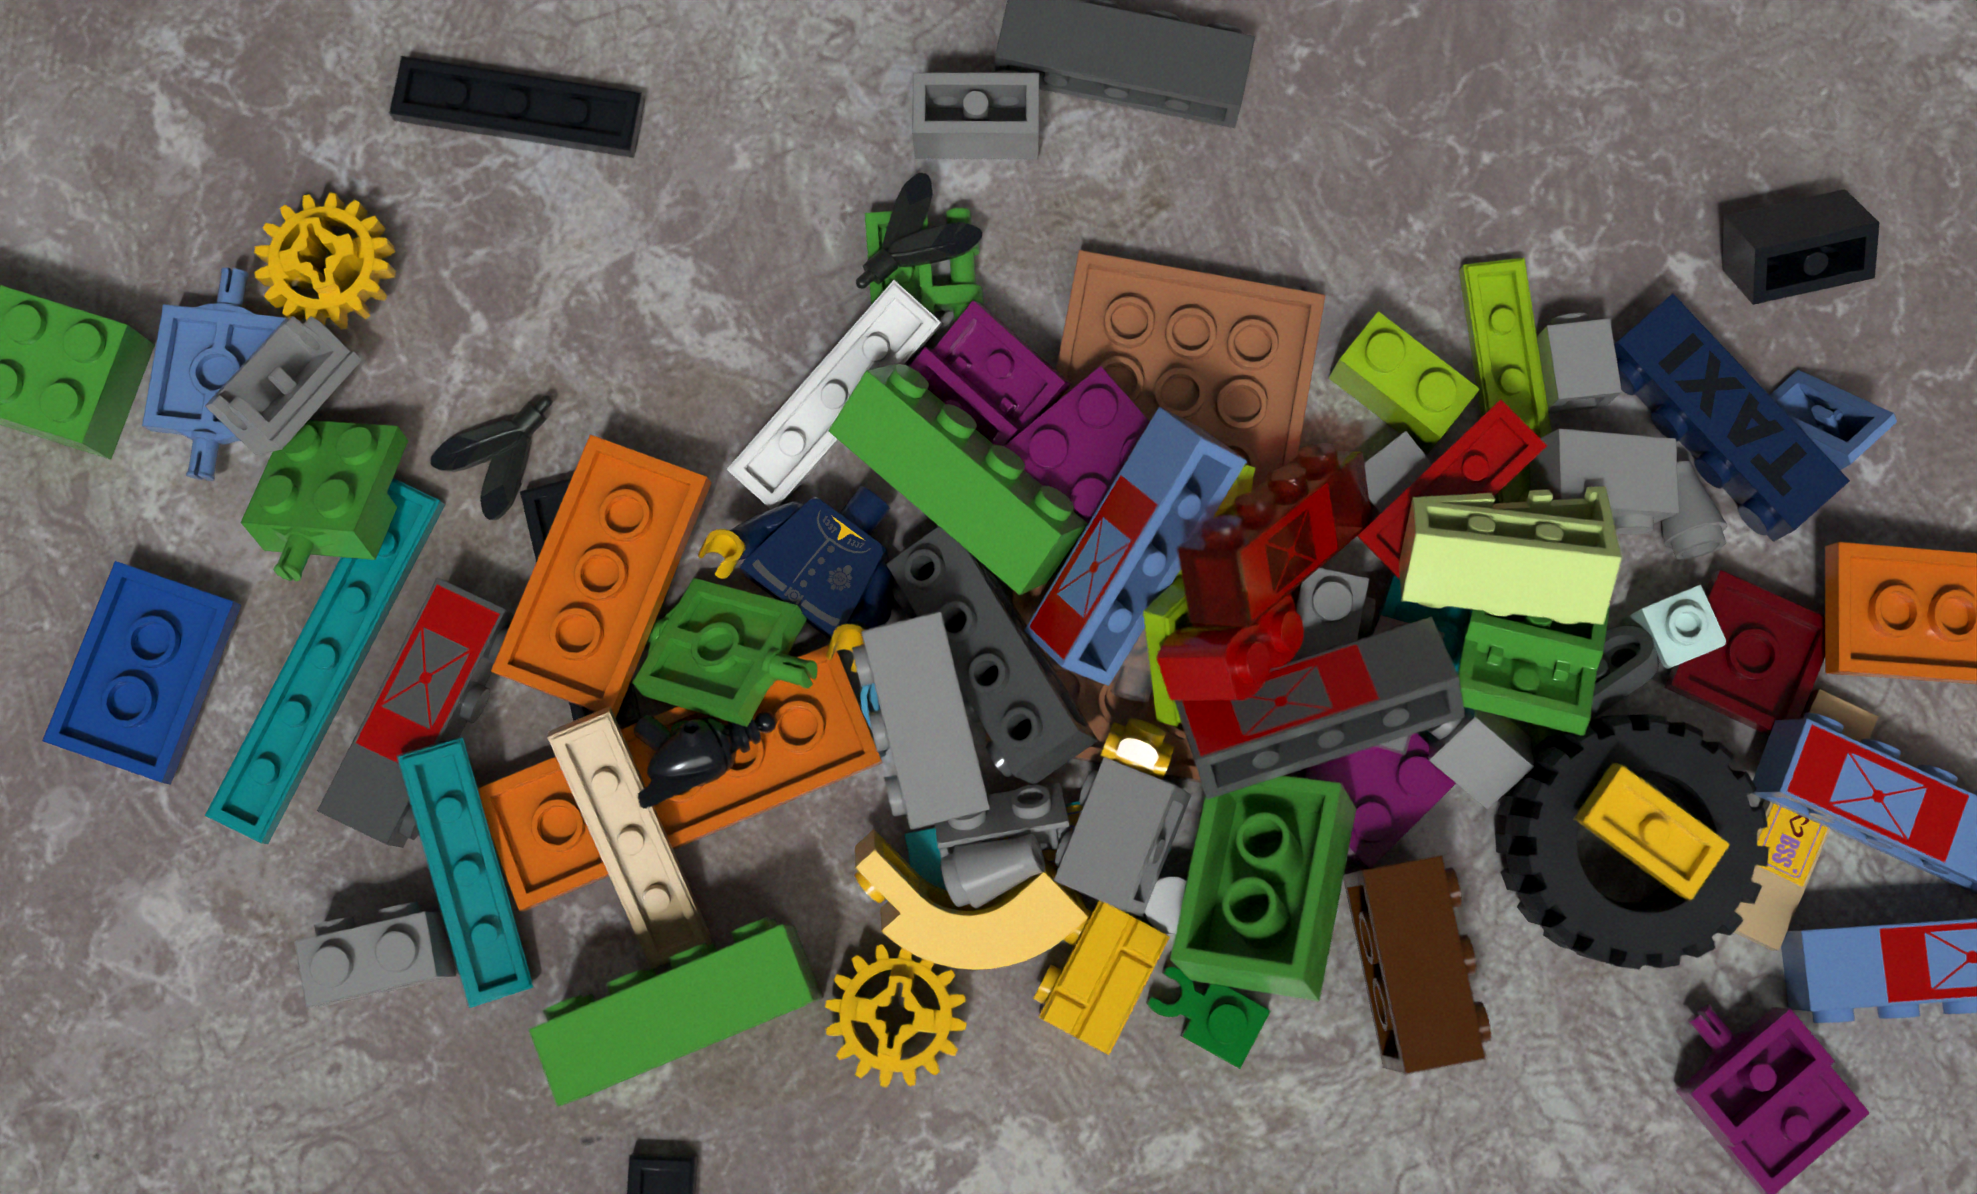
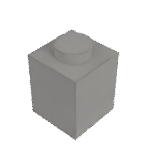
M1570 313L1551 319L1550 325H1547L1537 336L1549 413L1606 407L1622 392L1610 318L1589 321L1587 313Z
M1464 707V718L1428 729L1429 761L1488 809L1534 768L1532 739L1507 717Z

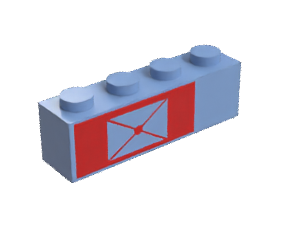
M1159 406L1024 631L1062 668L1109 686L1145 628L1143 611L1173 583L1247 460L1206 430Z
M1805 713L1803 719L1775 720L1753 779L1757 789L1752 794L1977 894V790L1972 794L1957 787L1958 777L1943 769L1929 765H1918L1915 768L1900 761L1901 751L1893 746L1872 739H1862L1861 742L1851 739L1842 734L1844 726L1841 723L1826 716Z
M1977 918L1787 931L1782 942L1781 950L1788 1008L1791 1010L1812 1011L1813 1023L1855 1021L1853 1008L1877 1007L1878 1018L1919 1017V1004L1942 1002L1944 1014L1977 1013Z

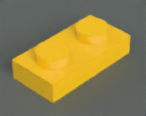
M1613 763L1574 818L1677 895L1689 900L1693 899L1730 845L1623 765Z

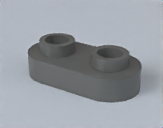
M1619 626L1606 631L1604 651L1596 673L1590 720H1593L1647 683L1656 674L1659 668V657L1651 635L1644 629L1635 626Z

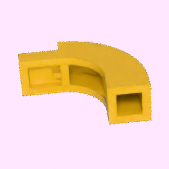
M874 829L855 845V868L858 871L854 876L857 882L876 902L882 903L885 899L888 900L880 908L881 931L906 951L939 965L977 970L1017 964L1054 947L1089 918L1080 892L1054 881L1058 870L1044 855L1045 871L1043 873L1029 877L981 907L974 908L971 904L962 907L956 906L947 890L938 888L922 878Z

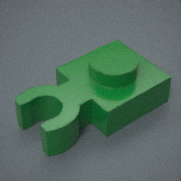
M1165 967L1162 974L1178 983L1180 987L1179 998L1172 1004H1164L1156 998L1149 997L1146 1002L1148 1007L1153 1012L1164 1017L1183 1015L1188 1018L1189 1021L1181 1037L1241 1069L1271 1011L1223 985L1208 983L1205 991L1201 994L1194 990L1192 980L1180 969Z

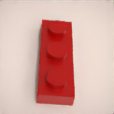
M1500 399L1357 537L1400 580L1399 560L1414 497L1491 493L1495 496L1547 445Z

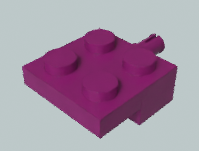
M974 300L935 348L925 347L909 366L928 381V390L945 404L954 405L968 413L977 424L976 430L992 444L1005 446L1053 406L1071 386L1067 379L987 308Z
M1100 366L1003 447L1017 454L1025 464L1024 470L1042 486H1050L1066 495L1074 505L1073 512L1089 524L1150 421Z
M1418 733L1411 735L1406 755L1373 746L1283 775L1342 783L1356 808L1348 857L1361 870L1371 869L1456 784L1429 761V744Z
M1710 1004L1697 1010L1698 1014H1693L1688 1019V1023L1696 1029L1713 1052L1709 1055L1704 1066L1675 1091L1761 1194H1777L1870 1114L1831 1067L1835 1062L1834 1059L1790 1008L1773 1007L1747 1030L1734 1034L1714 1012Z

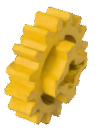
M329 193L324 206H319L310 194L303 195L302 211L295 213L284 204L280 207V211L285 222L280 227L270 223H265L262 227L272 238L270 245H260L254 248V253L262 261L268 263L267 266L261 267L254 272L255 278L264 286L270 287L264 294V297L276 309L283 307L282 314L287 318L294 316L301 321L304 317L307 320L311 316L325 325L326 318L330 317L341 330L347 329L348 313L355 311L358 315L367 319L371 315L365 302L370 297L385 301L388 297L378 286L380 279L395 278L396 271L388 262L382 260L394 254L395 248L386 237H380L386 230L375 215L366 218L368 212L360 202L353 200L345 208L344 202L336 193ZM331 226L349 229L359 237L352 238L349 233L337 236L332 231ZM327 248L333 255L328 256L325 260V256H327ZM326 264V268L323 269L325 274L324 276L318 269L323 268ZM299 286L302 290L313 287L318 293L319 299L302 296L295 292L292 287Z
M881 944L876 946L875 955L877 962L869 964L866 959L856 955L852 958V962L858 974L853 979L841 974H837L834 978L835 983L845 992L842 999L826 1000L825 1007L831 1011L839 1012L840 1022L830 1025L825 1030L826 1034L830 1036L843 1035L846 1044L836 1054L839 1060L848 1058L853 1054L860 1059L855 1076L861 1079L873 1067L880 1070L879 1079L881 1087L889 1086L894 1072H902L907 1085L913 1086L916 1085L917 1080L916 1068L923 1065L934 1076L941 1071L935 1057L939 1051L948 1055H956L958 1048L947 1037L950 1031L966 1030V1021L952 1017V1008L966 1002L965 994L949 995L946 986L956 976L953 970L943 972L937 976L932 971L935 963L924 959L920 963L913 961V954L901 948L898 958H891L886 946ZM891 970L888 988L874 998L857 996L862 986L870 978L881 972ZM915 974L923 978L932 987L938 998L940 1009L924 1007L913 991ZM901 982L903 984L901 997H904V1008L908 1011H913L915 1019L913 1023H904L900 1027L899 1033L895 1035L894 1045L891 1046V1032L888 1031L889 1021L879 1018L880 1006L884 1007L892 1004L894 996L898 995ZM853 1020L868 1023L879 1039L878 1054L870 1051L861 1042L855 1031ZM918 1031L936 1033L934 1040L922 1052L913 1057L901 1059L904 1043L907 1039Z

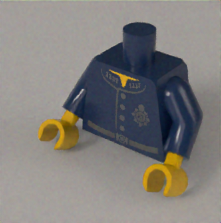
M863 486L857 489L840 513L817 497L811 498L806 503L791 501L754 515L731 530L716 529L710 532L698 552L700 559L710 552L718 553L725 558L715 572V575L721 579L727 578L734 570L738 561L745 559L740 565V569L746 578L776 600L798 605L803 612L802 614L807 619L806 622L831 640L826 655L829 660L833 658L834 653L838 650L846 649L852 652V647L864 645L861 631L884 626L891 617L894 577L886 565L889 559L888 552L881 543L870 536L890 510V507L880 497ZM853 660L851 667L853 672H857L855 660Z

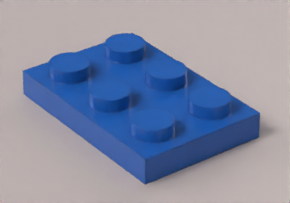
M115 561L42 741L171 785L241 605Z

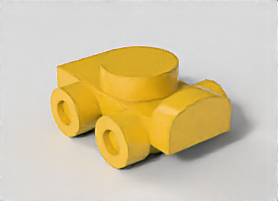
M1131 718L1126 726L1113 722L1101 756L1163 780L1172 758L1174 746L1163 742L1166 733L1161 728L1149 722Z

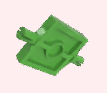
M693 578L680 602L664 618L655 620L647 640L650 643L648 657L634 679L633 684L645 697L748 727L766 692L773 685L774 681L782 680L803 688H809L813 685L810 678L815 680L817 677L816 662L788 655L807 619L802 614L803 612L798 605Z

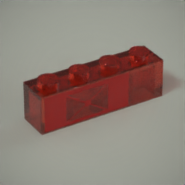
M1330 443L1313 444L1300 449L1298 456L1284 467L1268 473L1267 479L1251 492L1244 493L1235 498L1234 505L1218 517L1203 522L1201 530L1178 546L1177 552L1190 623L1250 627L1356 538L1372 522L1362 451H1337L1336 446Z

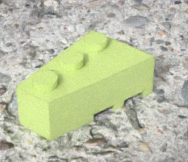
M1606 486L1587 487L1584 498L1552 500L1553 494L1549 489L1529 491L1527 502L1494 504L1495 498L1491 493L1414 497L1399 560L1402 601L1417 602L1429 608L1451 606L1484 610L1496 616L1519 614L1544 617L1564 624H1575L1578 622L1604 624L1622 559Z

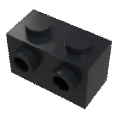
M1846 189L1724 215L1722 270L1753 305L1874 279L1880 222Z

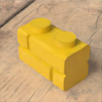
M1098 900L1093 911L1086 908L1089 918L1063 939V941L1074 946L1064 967L1060 969L1050 964L1033 999L1043 1004L1038 1015L1040 1019L1110 1055L1170 936L1118 908Z

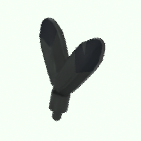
M918 173L903 185L888 222L882 249L863 264L865 272L856 279V286L864 289L873 281L880 284L898 269V266H920L965 255L981 241L982 231L975 225L963 222L949 223L921 230L930 207L933 192L929 176L926 173Z
M544 395L534 406L528 402L513 417L512 422L500 421L459 434L443 442L431 456L432 467L440 471L458 472L491 460L483 483L480 500L485 518L490 521L498 520L511 508L517 496L528 457L529 437L547 420L543 413L552 405V398Z

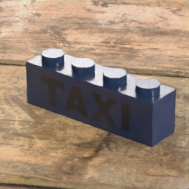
M1673 293L1614 344L1621 390L1628 395H1636L1652 412L1651 420L1659 432L1666 438H1675L1676 442L1679 441L1696 459L1694 465L1702 478L1715 488H1723L1740 506L1738 508L1740 517L1754 532L1763 536L1767 535L1773 542L1795 531L1850 482L1839 468Z

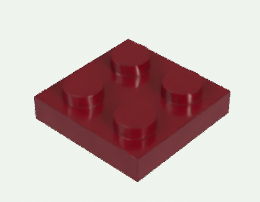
M1719 570L1713 573L1705 595L1725 636L1726 644L1716 650L1674 666L1664 688L1770 736L1775 720L1800 719L1825 659V617L1725 571Z

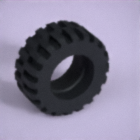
M1651 714L1601 716V718L1589 721L1584 736L1565 731L1560 735L1547 736L1534 747L1536 754L1533 758L1534 768L1517 782L1512 796L1503 795L1497 814L1507 816L1505 833H1495L1496 853L1506 854L1509 868L1500 871L1506 889L1518 893L1522 901L1519 902L1517 908L1528 922L1537 924L1544 929V937L1560 947L1576 952L1577 955L1617 967L1640 970L1642 966L1647 965L1658 969L1680 965L1681 956L1683 955L1699 958L1715 949V942L1712 936L1716 933L1729 936L1734 933L1743 922V918L1735 912L1741 902L1755 904L1762 885L1753 882L1752 877L1755 865L1768 866L1769 847L1757 846V829L1768 827L1764 807L1750 806L1747 795L1753 793L1757 788L1747 771H1733L1730 768L1729 764L1734 758L1733 753L1720 741H1704L1703 730L1686 722H1668L1666 716ZM1612 763L1623 765L1640 779L1655 785L1666 798L1730 844L1692 900L1680 897L1663 884L1655 893L1641 901L1619 902L1600 894L1586 877L1577 850L1579 822L1574 818Z

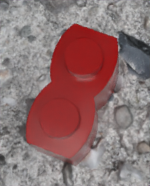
M1291 595L1280 597L1253 621L1248 596L1218 597L1210 600L1200 609L1193 621L1192 627H1183L1174 631L1164 641L1156 659L1169 699L1172 701L1246 700L1252 697L1266 682L1271 668H1279L1286 665L1296 655L1304 638L1303 622L1300 615L1296 612Z

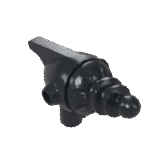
M769 711L760 712L755 720L752 718L748 727L729 721L727 725H724L722 722L709 717L690 721L683 720L675 723L671 730L651 715L642 717L634 728V734L653 749L655 754L647 768L648 776L652 781L648 787L638 793L640 807L643 809L650 808L695 786H704L718 780L732 768L738 749L743 753L750 750V741L755 745L761 742L760 732L770 733L775 729L777 724L775 715Z

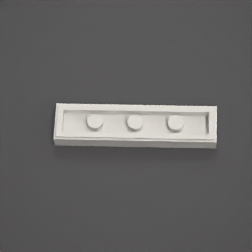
M893 280L726 470L770 509L783 505L838 443L839 440L828 431L866 370L892 364L907 365L939 329L942 322Z

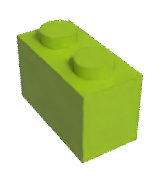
M1379 311L1341 356L1329 376L1331 381L1397 432L1402 434L1407 431L1419 448L1426 454L1437 444L1480 390V388Z

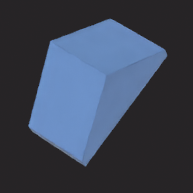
M1800 370L1794 372L1770 394L1771 398L1839 470L1852 464L1897 422L1893 412Z

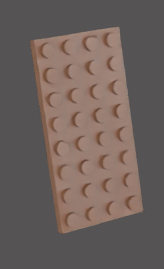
M1079 250L1056 371L1071 383V386L1061 398L1101 366L1149 421H1151L1160 406L1206 430L1247 460L1245 465L1255 467L1241 547V550H1243L1288 514L1326 295ZM1285 527L1267 542L1282 547ZM1076 542L1046 584L1021 595L1014 591L1012 602L1026 625H1028L1077 544ZM1265 544L1274 594L1281 550ZM1241 553L1232 597L1248 596ZM1201 601V606L1203 607L1207 602ZM1145 628L1109 686L1062 668L1042 649L1098 739L1096 743L1073 759L1101 764L1104 756H1101V752L1113 722L1126 726L1129 719L1135 718L1161 728L1166 733L1163 742L1174 746L1172 758L1164 776L1201 783L1182 722L1177 726H1172L1156 721ZM988 733L985 740L987 743L992 741Z

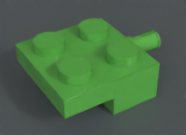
M308 420L282 450L272 452L241 520V524L264 551L282 552L278 563L274 567V572L278 576L292 581V579L295 581L301 580L302 572L310 555L376 560L397 509L387 491L408 443V439L398 426Z
M1610 605L1608 606L1604 624L1586 622L1564 624L1544 617L1519 614L1496 616L1484 610L1469 609L1457 669L1463 707L1584 736L1591 715L1597 668L1604 651Z

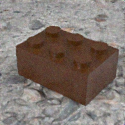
M1441 855L1345 874L1343 880L1383 1068L1402 1074H1410L1486 1059L1483 1042L1491 1041V1028L1483 1002H1474L1468 975L1476 974V959L1469 936L1467 934L1459 935L1454 908L1462 906V896L1455 870L1452 867L1445 869Z

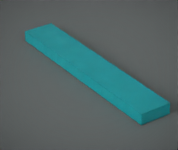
M394 478L391 481L387 494L393 500L397 509L376 560L340 558L205 814L206 817L261 844H269L445 507V504L440 500Z

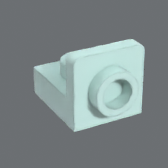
M1701 585L1644 607L1621 619L1623 626L1639 627L1651 635L1657 654L1665 668H1672L1723 647L1726 644L1725 636Z

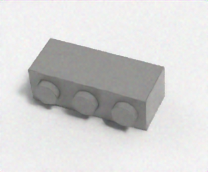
M941 612L861 631L864 645L852 647V652L861 687L875 684L881 709L869 712L868 716L877 752L891 748L897 775L885 777L884 780L893 816L907 814L910 829H915L990 810Z

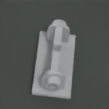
M1060 782L1042 786L1026 785L1017 790L989 794L986 796L990 810L935 823L941 859L943 856L954 853V847L958 845L997 841L999 838L1004 837L1015 839L1029 834L1034 835L1041 850L1058 849V842H1061L1064 835L1069 831V821Z

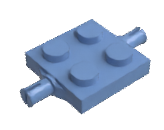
M227 267L221 269L216 303L194 308L163 304L142 426L152 432L179 434L193 440L186 476L199 480H215L214 473L219 445L241 441L205 405L286 319L284 317L257 315L243 308L249 273L233 268V270Z

